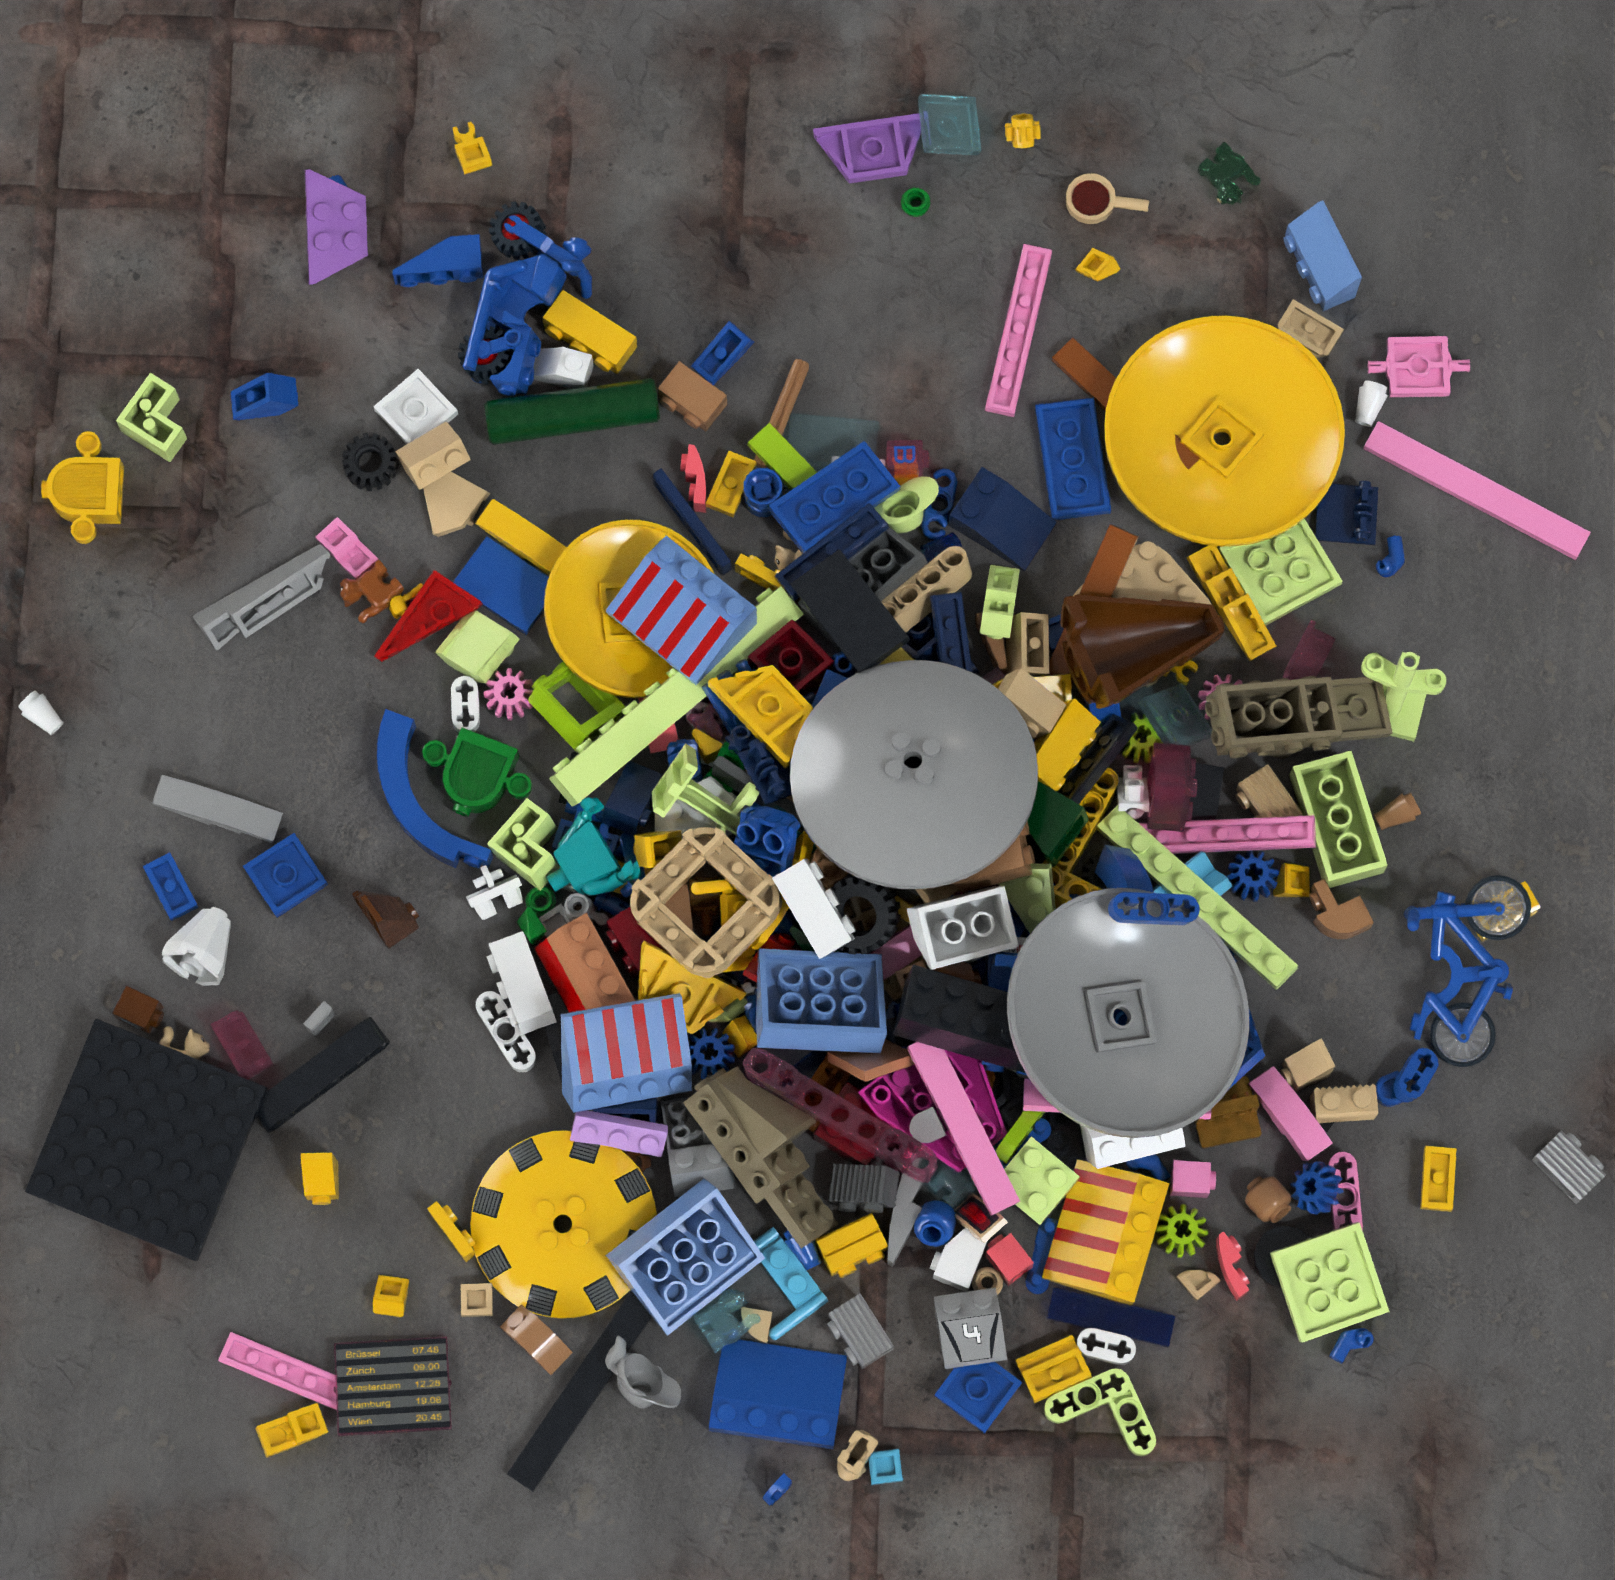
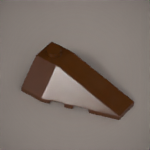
M359 890L352 893L355 902L388 948H391L419 928L415 920L419 915L410 902L404 905L400 897Z

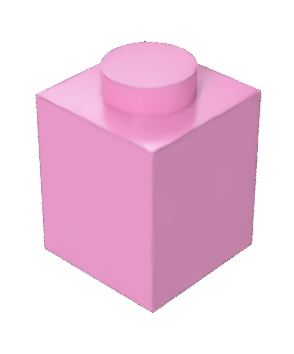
M1173 1161L1171 1165L1170 1196L1207 1198L1210 1190H1215L1216 1171H1211V1162Z

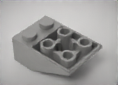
M689 1097L661 1101L664 1125H668L666 1143L674 1197L682 1196L703 1178L714 1185L719 1191L736 1188L733 1171L683 1102ZM704 1100L705 1106L709 1108L708 1102Z

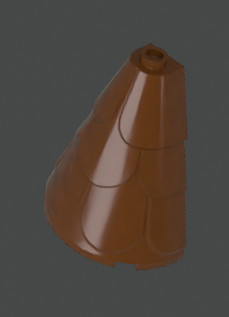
M1077 594L1065 597L1061 610V627H1066L1067 631L1065 635L1067 640L1062 641L1070 674L1083 698L1089 704L1096 703V708L1098 709L1118 704L1146 684L1153 683L1175 666L1184 665L1218 641L1225 631L1222 617L1217 614L1214 606L1211 604L1166 599L1152 601L1127 597L1110 598Z

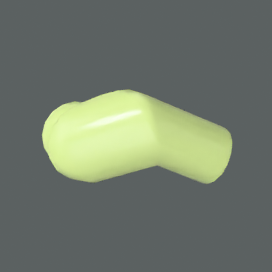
M745 998L742 1000L736 999L723 1009L724 1012L721 1015L708 1021L711 1023L731 1022L745 1011L744 1006L747 1004V1000Z

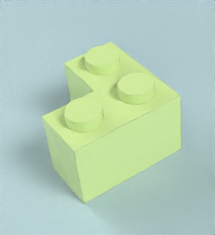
M150 373L116 420L121 432L168 462L172 461L187 440L183 428L167 418L180 400L176 389Z
M526 798L487 845L496 858L540 891L549 882L546 876L560 868L553 856L542 848L558 828L548 813Z

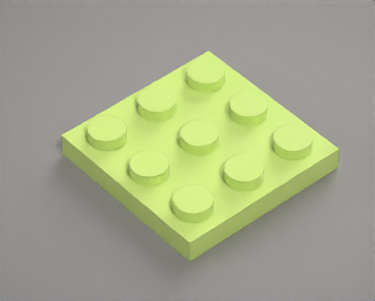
M1305 518L1284 533L1268 540L1242 546H1222L1219 548V552L1227 567L1232 568L1245 594H1249L1265 626L1342 585L1343 582Z
M1359 1222L1270 1252L1299 1342L1303 1343L1389 1312Z

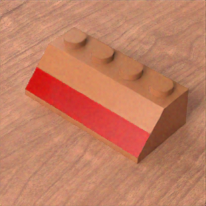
M587 913L559 927L534 948L569 1013L635 1001Z

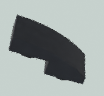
M1200 763L1193 764L1185 821L1216 820L1224 767Z

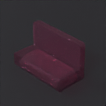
M1311 619L1282 678L1297 680L1306 676L1317 677L1336 638L1314 628L1316 621Z

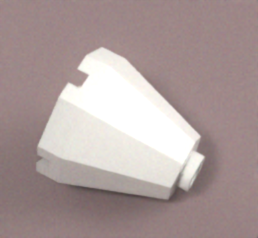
M216 907L202 909L166 942L162 950L163 963L183 978L188 979L189 973L199 977L195 983L200 985H219L225 972L231 921L227 918V913Z

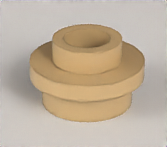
M983 1267L976 1271L972 1279L974 1291L986 1289L982 1286L981 1281L984 1278H990L993 1281L991 1288L996 1287L997 1295L1001 1292L1003 1278L999 1271L992 1267Z

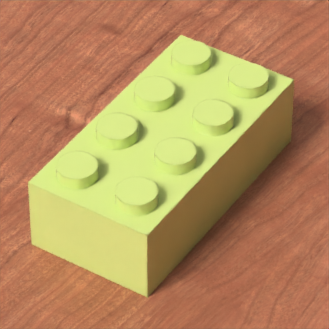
M1352 751L1293 766L1289 776L1299 808L1303 813L1302 816H1315L1316 848H1312L1321 879H1325L1328 887L1332 888L1383 874L1388 864Z

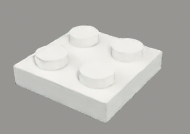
M419 369L374 406V411L406 445L447 421L449 423L458 415V410Z

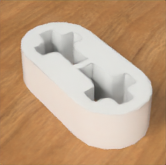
M469 676L458 677L451 686L452 722L457 732H460L461 727L475 732L480 725L479 689L476 681ZM464 684H468L469 689L473 690L468 692V702H463L462 694L457 692V690L462 689ZM463 709H468L470 718L474 719V721L469 722L467 727H463L462 722L458 721V719H463Z
M1096 1328L1083 1330L1077 1339V1346L1083 1356L1112 1364L1125 1365L1133 1359L1136 1353V1346L1131 1338ZM1089 1335H1094L1096 1342L1105 1345L1104 1348L1096 1346L1092 1351L1086 1350L1087 1345L1082 1343V1339H1088ZM1120 1342L1126 1343L1125 1348L1130 1350V1354H1125L1123 1358H1118L1117 1352L1108 1349V1345L1116 1347Z

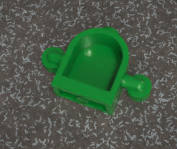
M462 727L450 754L447 753L445 745L437 740L429 741L423 747V758L428 765L432 767L445 766L443 771L444 787L449 800L454 805L452 811L461 816L469 817L470 813H482L492 809L500 802L505 790H508L509 794L515 799H524L532 791L531 780L526 774L515 773L512 775L520 757L517 748Z

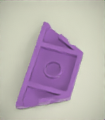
M925 112L814 128L813 136L849 184L904 176L908 173L925 123Z
M308 169L305 170L308 284H316L368 256L366 196Z

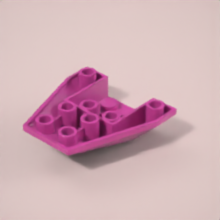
M945 1050L992 1146L1006 1136L1007 1131L984 1066L978 1059ZM915 1064L875 1078L858 1092L877 1118L959 1173L966 1168ZM934 1107L947 1135L931 1143L918 1142L910 1133V1122L916 1114Z

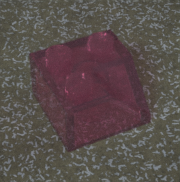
M1164 743L1153 744L1147 776L1150 803L1149 812H1146L1147 829L1184 832L1186 820H1191L1193 802H1190V798L1196 797L1197 779H1192L1195 776L1196 759L1191 758L1190 746Z

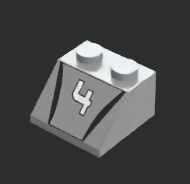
M996 1287L934 1296L935 1318L945 1369L1007 1360Z

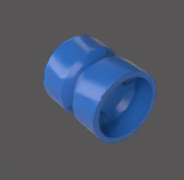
M757 468L746 476L743 490L744 503L747 510L758 517L772 516L768 510L769 505L782 497V481L775 471L768 468Z

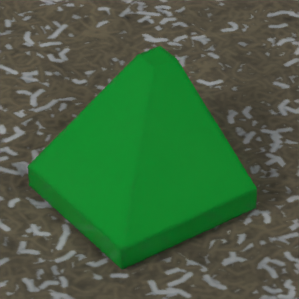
M531 907L526 908L516 921L532 946L537 945L547 932Z

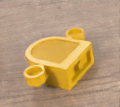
M90 431L81 433L76 440V447L83 457H72L59 462L51 470L47 481L43 480L41 484L42 498L49 499L55 511L62 518L73 522L71 525L72 536L81 544L90 543L96 537L97 531L94 524H121L124 465L120 458L96 457L101 451L102 444L99 437Z

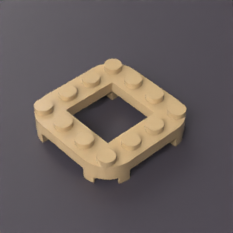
M703 827L694 830L691 828L682 834L683 839L641 881L639 879L636 880L631 888L630 907L634 918L641 928L687 971L703 978H711L725 971L775 921L782 907V900L779 889L772 879L773 877L762 870L734 844L724 831L717 827L715 829ZM706 862L748 900L707 942L702 941L664 905Z

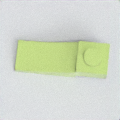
M990 565L980 634H984L992 639L1010 638L1020 569Z

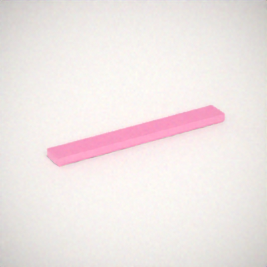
M1379 421L1364 445V450L1574 560L1577 559L1591 533Z

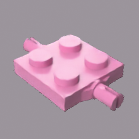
M1447 336L1388 337L1386 360L1368 361L1367 368L1368 374L1386 373L1389 381V397H1446L1451 393L1450 376L1452 372H1470V359L1452 360L1448 351Z

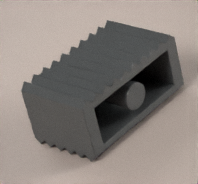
M833 1164L828 1201L837 1204L838 1210L856 1212L857 1207H864V1210L867 1212L883 1213V1208H894L896 1206L899 1171L883 1165Z

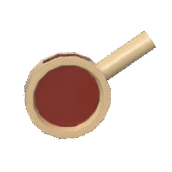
M1094 173L1076 177L1069 184L1065 197L1066 207L1070 215L1077 221L1085 224H1097L1106 220L1112 213L1113 208L1148 212L1149 200L1115 196V190L1111 182L1105 177Z

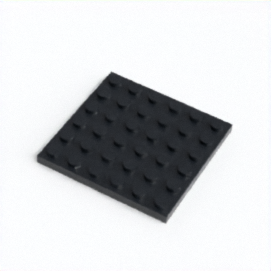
M95 1018L25 1192L193 1261H198L268 1087Z

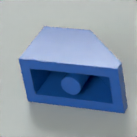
M266 373L230 391L233 420L278 416L298 406L296 378Z

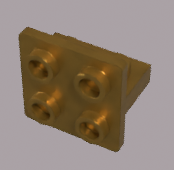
M1247 1076L1242 1077L1211 1109V1119L1195 1120L1201 1148L1205 1149L1261 1136L1262 1133L1257 1116L1259 1102L1257 1094L1252 1095Z

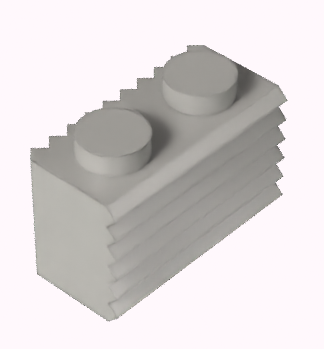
M1561 1130L1532 1161L1573 1203L1577 1204L1606 1174L1602 1171L1604 1169L1603 1164L1595 1156L1590 1155L1588 1157L1580 1149L1582 1144L1573 1134L1569 1132L1565 1134Z
M861 1294L856 1295L828 1314L831 1321L827 1323V1326L836 1340L842 1337L847 1345V1348L843 1351L853 1366L858 1363L861 1369L894 1349V1345Z

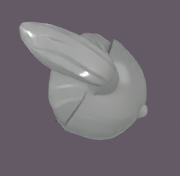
M617 1336L615 1345L606 1356L605 1363L607 1368L617 1375V1384L622 1396L630 1404L641 1409L648 1408L653 1404L667 1408L677 1407L681 1400V1388L677 1381L665 1374L661 1367L654 1365L644 1355L626 1353L627 1344L621 1336Z

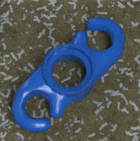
M939 469L933 473L935 479L941 476H947L950 479L949 486H939V493L937 497L946 499L948 507L943 511H936L930 504L924 509L921 529L924 536L932 540L941 539L945 536L946 532L944 529L935 533L931 532L928 525L930 522L937 521L945 528L948 525L947 518L952 511L958 480L955 473L949 469Z

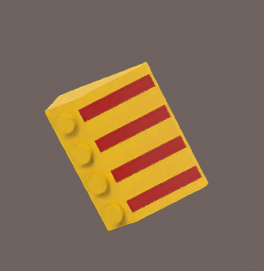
M1077 1159L1073 1171L1080 1178L1066 1195L1043 1270L1042 1279L1131 1306L1136 1299L1170 1183L1108 1166L1097 1169L1091 1163Z

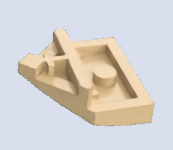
M1294 299L1278 323L1279 330L1299 341L1316 358L1329 356L1344 332L1343 328Z
M449 472L424 487L423 490L433 535L440 537L463 529L467 524L473 526L475 514L483 500L486 501L490 493L453 472Z

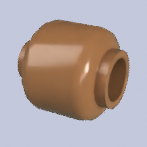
M1259 1176L1247 1186L1249 1192L1246 1195L1245 1203L1262 1222L1271 1221L1276 1223L1291 1210L1289 1205L1291 1195L1275 1177L1270 1176L1263 1179Z

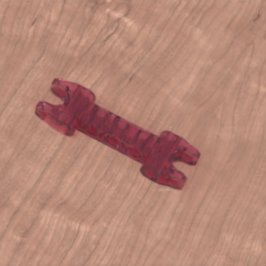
M751 1048L743 1061L744 1071L750 1082L809 1114L814 1119L878 1156L887 1165L917 1182L925 1183L931 1180L938 1166L936 1163L938 1159L933 1150L910 1135L890 1127L801 1074L794 1066L761 1048ZM759 1063L768 1065L767 1070L762 1073L755 1072L753 1068ZM790 1080L792 1081L791 1086L787 1084ZM782 1082L787 1084L786 1087H782ZM810 1093H818L822 1096V1101L817 1106H809L805 1103L806 1096ZM836 1109H845L849 1113L846 1121L838 1123L832 1119V1113ZM869 1124L876 1129L873 1137L865 1139L859 1135V1128ZM896 1144L899 1145V1150L894 1148L893 1152L889 1151V1146L894 1147ZM917 1158H924L929 1162L925 1168H916L912 1165L913 1161Z

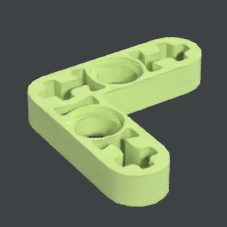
M1121 1369L1108 1370L1049 1397L1045 1403V1416L1049 1421L1057 1424L1064 1423L1108 1403L1125 1442L1133 1454L1137 1456L1148 1455L1156 1446L1155 1433L1129 1376ZM1112 1375L1116 1379L1122 1378L1124 1383L1120 1386L1121 1391L1117 1392L1115 1388H1110L1104 1392L1107 1398L1102 1399L1101 1390L1095 1382L1100 1380L1102 1387L1110 1383V1376ZM1088 1387L1094 1390L1096 1394L1094 1403L1085 1405L1079 1401L1078 1392L1082 1388ZM1072 1393L1073 1402L1079 1410L1074 1412L1073 1406L1064 1409L1063 1417H1059L1057 1413L1051 1414L1050 1409L1054 1406L1053 1401L1057 1400L1059 1404H1064L1070 1400L1066 1395ZM1127 1403L1134 1405L1138 1412L1136 1419L1133 1421L1122 1419L1120 1416L1122 1405ZM1141 1420L1145 1426H1140L1138 1429L1143 1437L1148 1436L1150 1438L1145 1450L1141 1446L1135 1447L1133 1444L1137 1439L1134 1429L1130 1433L1126 1430V1427L1135 1426Z

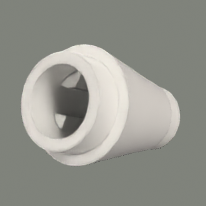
M1364 381L1363 387H1359L1355 419L1357 424L1372 427L1388 397L1386 386L1373 381Z
M36 690L30 693L18 706L22 711V716L44 731H47L50 735L54 734L64 723L44 694L40 695Z

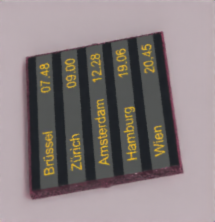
M447 1337L334 1343L336 1380L334 1392L336 1393L338 1437L452 1430L450 1386L452 1381L449 1379Z

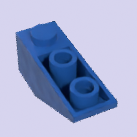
M480 235L450 236L392 270L395 285L400 284L403 287H414L418 283L430 282L433 285H442L451 280L470 283L476 281L477 278H484Z

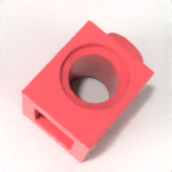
M1012 1233L1005 1238L1000 1234L987 1244L989 1249L986 1251V1258L999 1271L1008 1286L1033 1268L1034 1262Z

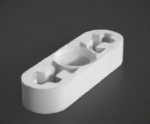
M493 991L482 993L476 1000V1009L480 1018L510 1066L517 1072L530 1071L536 1064V1054L525 1034H521L518 1025L513 1026L515 1034L511 1039L503 1040L498 1037V1028L502 1024H511L506 1011L508 1007L498 993ZM487 999L491 1002H498L495 1005V1009L500 1017L503 1013L507 1015L497 1019L493 1025L489 1023L495 1020L489 1010H482L485 1007L484 1001ZM520 1038L523 1040V1042L517 1043ZM517 1043L523 1053H530L527 1057L528 1063L524 1065L521 1061L515 1063L514 1060L517 1059L515 1050L511 1047L507 1051L505 1047Z

